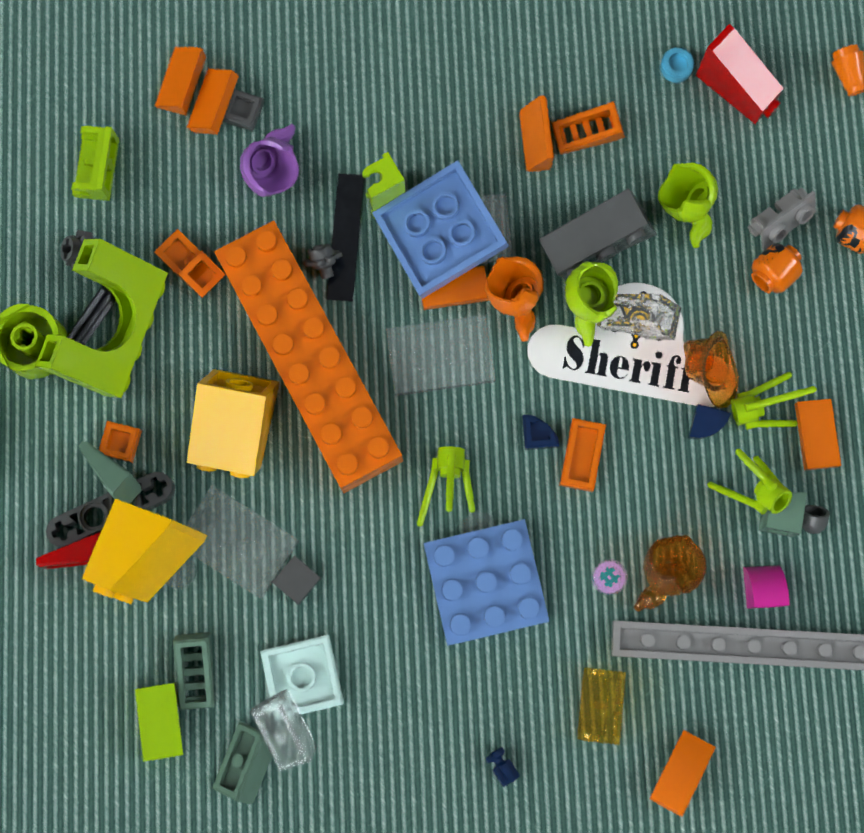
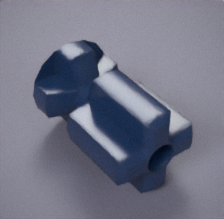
M503 747L485 757L487 763L494 762L496 764L492 771L502 787H506L519 778L520 774L510 759H502L505 753Z

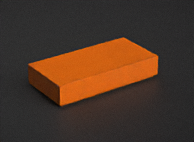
M224 69L207 70L187 124L189 130L193 133L218 135L239 77L237 73L233 70Z
M485 266L474 267L423 298V310L489 301L485 291L487 278Z
M821 399L796 402L795 411L804 471L840 467L841 459L832 400Z
M572 418L559 486L588 492L594 491L606 424Z

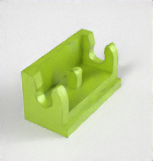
M81 126L82 143L76 180L72 183L71 187L72 195L75 198L110 201L119 138L112 127Z
M389 152L382 154V159L367 166L362 172L363 178L370 177L373 173H379L380 182L374 183L366 192V198H370L371 214L406 192L405 180Z
M170 683L135 689L143 762L183 755L175 684Z

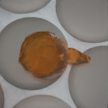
M688 535L661 538L649 547L643 566L649 586L641 592L634 605V609L640 612L646 608H656L664 603L667 595L687 594L700 585L707 569L706 558L702 550Z

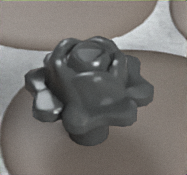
M330 244L316 245L313 249H308L309 258L302 263L305 267L319 270L321 279H327L334 276L331 266L335 264L336 259L342 257V253L339 250H333Z

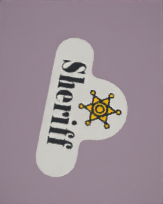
M627 283L618 286V292L613 301L617 310L611 317L595 324V336L592 346H584L583 338L575 327L564 325H547L539 328L531 336L528 344V358L532 367L540 374L554 379L694 406L700 404L708 407L723 404L731 396L735 386L734 373L730 365L723 358L711 353L691 350L684 345L683 318L679 306L665 291L645 283Z

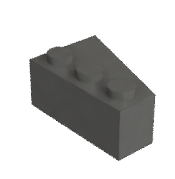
M628 188L539 240L557 275L567 278L572 270L579 267L585 261L605 262L617 253L657 235L639 200Z

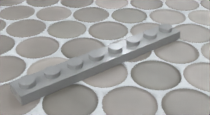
M612 621L611 656L864 671V634Z

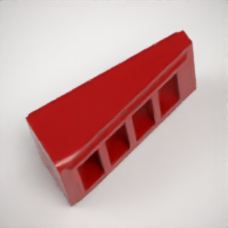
M101 532L37 557L36 565L47 570L87 565Z

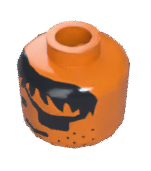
M857 204L849 212L843 209L837 217L833 228L838 230L836 240L839 244L858 254H864V206Z
M778 243L770 245L752 262V280L765 293H782L786 291L802 275L801 254L791 245L786 247Z

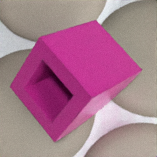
M779 565L743 567L747 609L790 605L786 577Z

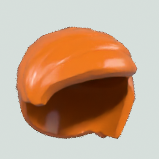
M518 256L497 258L496 263L486 278V295L495 309L503 314L514 316L515 328L520 339L526 342L529 340V334L535 327L536 317L532 309L536 306L543 292L544 280L539 268L529 259Z

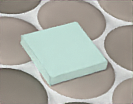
M330 635L260 651L275 721L344 704Z

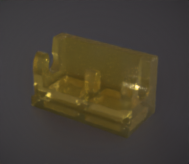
M583 668L577 739L620 745L626 672Z

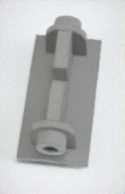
M803 188L793 189L775 202V208L780 211L779 214L769 207L751 219L748 229L755 237L759 234L761 235L763 250L774 243L781 242L790 231L800 224L807 223L816 213L814 191L808 194Z

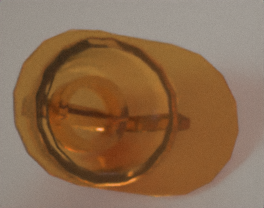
M715 331L709 338L686 341L683 347L686 358L685 372L687 377L705 387L707 395L714 406L717 408H727L731 404V399L736 397L738 389L737 367L729 347L727 335L723 331Z

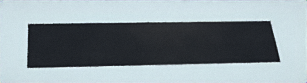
M338 173L331 247L333 250H339L342 253V257L336 259L335 264L331 266L334 276L328 278L327 300L353 302L364 186L362 175Z

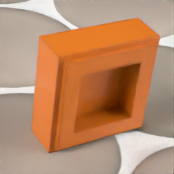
M107 421L98 450L110 458L133 463L142 430Z

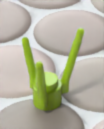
M787 372L749 391L738 393L737 398L731 399V410L734 420L738 426L745 424L746 430L757 427H796L798 425L796 420H759V417L765 415L764 407L815 393L817 388L811 386L762 400L760 396L754 397L790 379L792 373Z
M453 446L438 448V458H432L431 473L417 520L418 527L423 526L439 471L441 477L447 478L446 511L451 512L453 510L454 478H460L462 472L468 509L470 513L475 512L474 496L469 474L470 460L465 459V449Z
M739 448L735 450L736 455L760 479L754 489L757 500L714 482L707 483L710 489L751 506L762 515L768 510L773 514L780 513L789 505L792 499L791 491L779 481L759 456H754L752 460Z

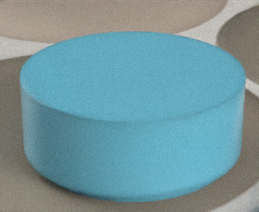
M672 48L664 54L660 64V71L663 77L670 82H683L690 77L693 71L694 58L686 49Z

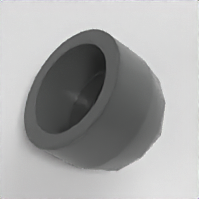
M805 505L802 528L810 534H819L825 530L830 512L820 506Z

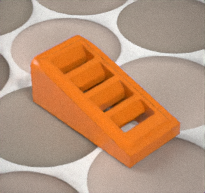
M614 101L551 122L560 155L625 138ZM609 117L612 128L605 130L602 119ZM596 121L599 133H592L589 122ZM579 124H583L586 137L580 139L576 126ZM570 127L573 142L567 143L563 128Z

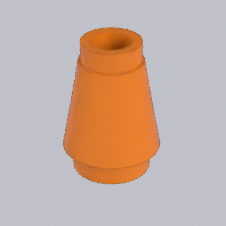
M854 44L833 52L834 60L831 64L845 91H847L848 97L863 93L864 51H860L858 44Z

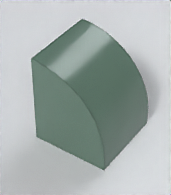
M792 493L791 502L780 513L773 514L768 510L761 516L758 531L789 537L800 535L807 493Z

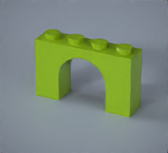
M84 239L72 271L103 285L113 294L119 307L118 328L112 339L97 349H92L62 335L47 334L35 367L101 395L122 398L123 393L130 385V374L134 363L142 353V342L146 331L153 323V312L158 299L161 298L165 291V280L168 273L102 239Z

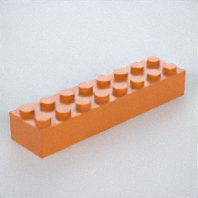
M273 220L215 250L216 257L343 494L404 462L399 448L275 221Z

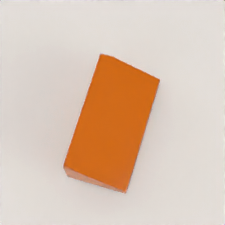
M174 48L155 103L156 108L187 115L206 60L202 48Z
M543 95L527 104L519 113L525 165L528 172L550 170L554 159L547 97Z

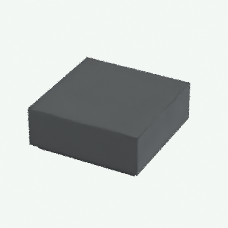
M234 89L223 122L254 131L264 105L263 98Z
M294 555L272 583L295 603L300 605L322 578Z

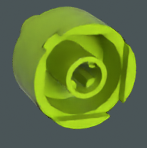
M16 304L0 313V363L26 379H39L51 375V373L35 367L47 334L66 337L68 335L66 329L47 310L38 306Z

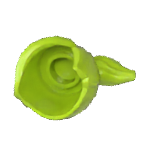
M677 163L672 165V169L668 172V177L661 185L658 192V200L664 211L677 221L692 222L689 233L690 242L693 248H699L701 240L705 239L712 230L713 221L708 212L717 199V180L701 164Z
M585 261L579 267L572 270L565 282V298L568 307L576 315L575 328L582 336L584 346L589 347L592 346L594 340L595 324L611 317L617 310L613 301L618 292V279L616 272L610 265L601 262Z

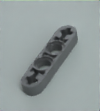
M153 472L137 479L144 492L152 490L155 487L153 482L156 480L162 484L166 483L167 486L162 489L163 495L160 497L156 493L146 495L145 498L149 501L147 504H144L143 496L139 493L135 498V506L150 511L170 501L175 494L173 480L162 472ZM106 493L53 518L46 528L48 540L55 546L64 547L101 532L115 499L110 493ZM93 508H100L104 512V520L99 526L91 527L87 523V514ZM78 516L79 524L85 530L84 533L81 534V529L75 528L67 533V540L56 537V533L60 532L59 525L63 524L64 526L72 527L78 524L74 517Z

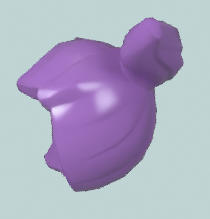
M293 124L271 131L261 141L252 142L244 149L241 155L240 170L243 179L248 187L261 197H271L277 193L284 192L291 188L297 180L299 165L293 152V146L289 144L295 133V126Z

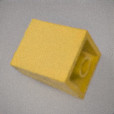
M213 369L197 383L186 463L194 464L197 469L212 472L217 469L230 471V475L237 478L255 476L262 466L280 382Z
M115 499L81 579L95 584L92 591L103 596L115 598L131 605L134 599L148 603L205 542L207 535L170 518Z

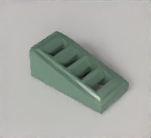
M82 441L78 445L81 453L114 499L130 504L142 491L141 485L125 468L87 441Z
M211 633L176 635L173 640L179 710L215 707ZM202 646V651L184 652V647ZM203 660V666L185 667V662ZM204 675L205 680L186 682V676ZM187 690H206V695L186 696Z

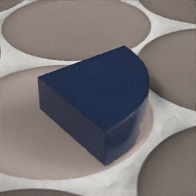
M697 404L688 438L703 439L716 434L726 425L731 413Z
M522 415L525 450L559 448L558 437L547 423L536 416Z

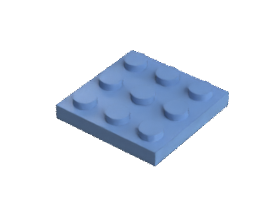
M458 160L372 212L422 299L509 247Z
M525 519L423 543L447 646L550 622Z

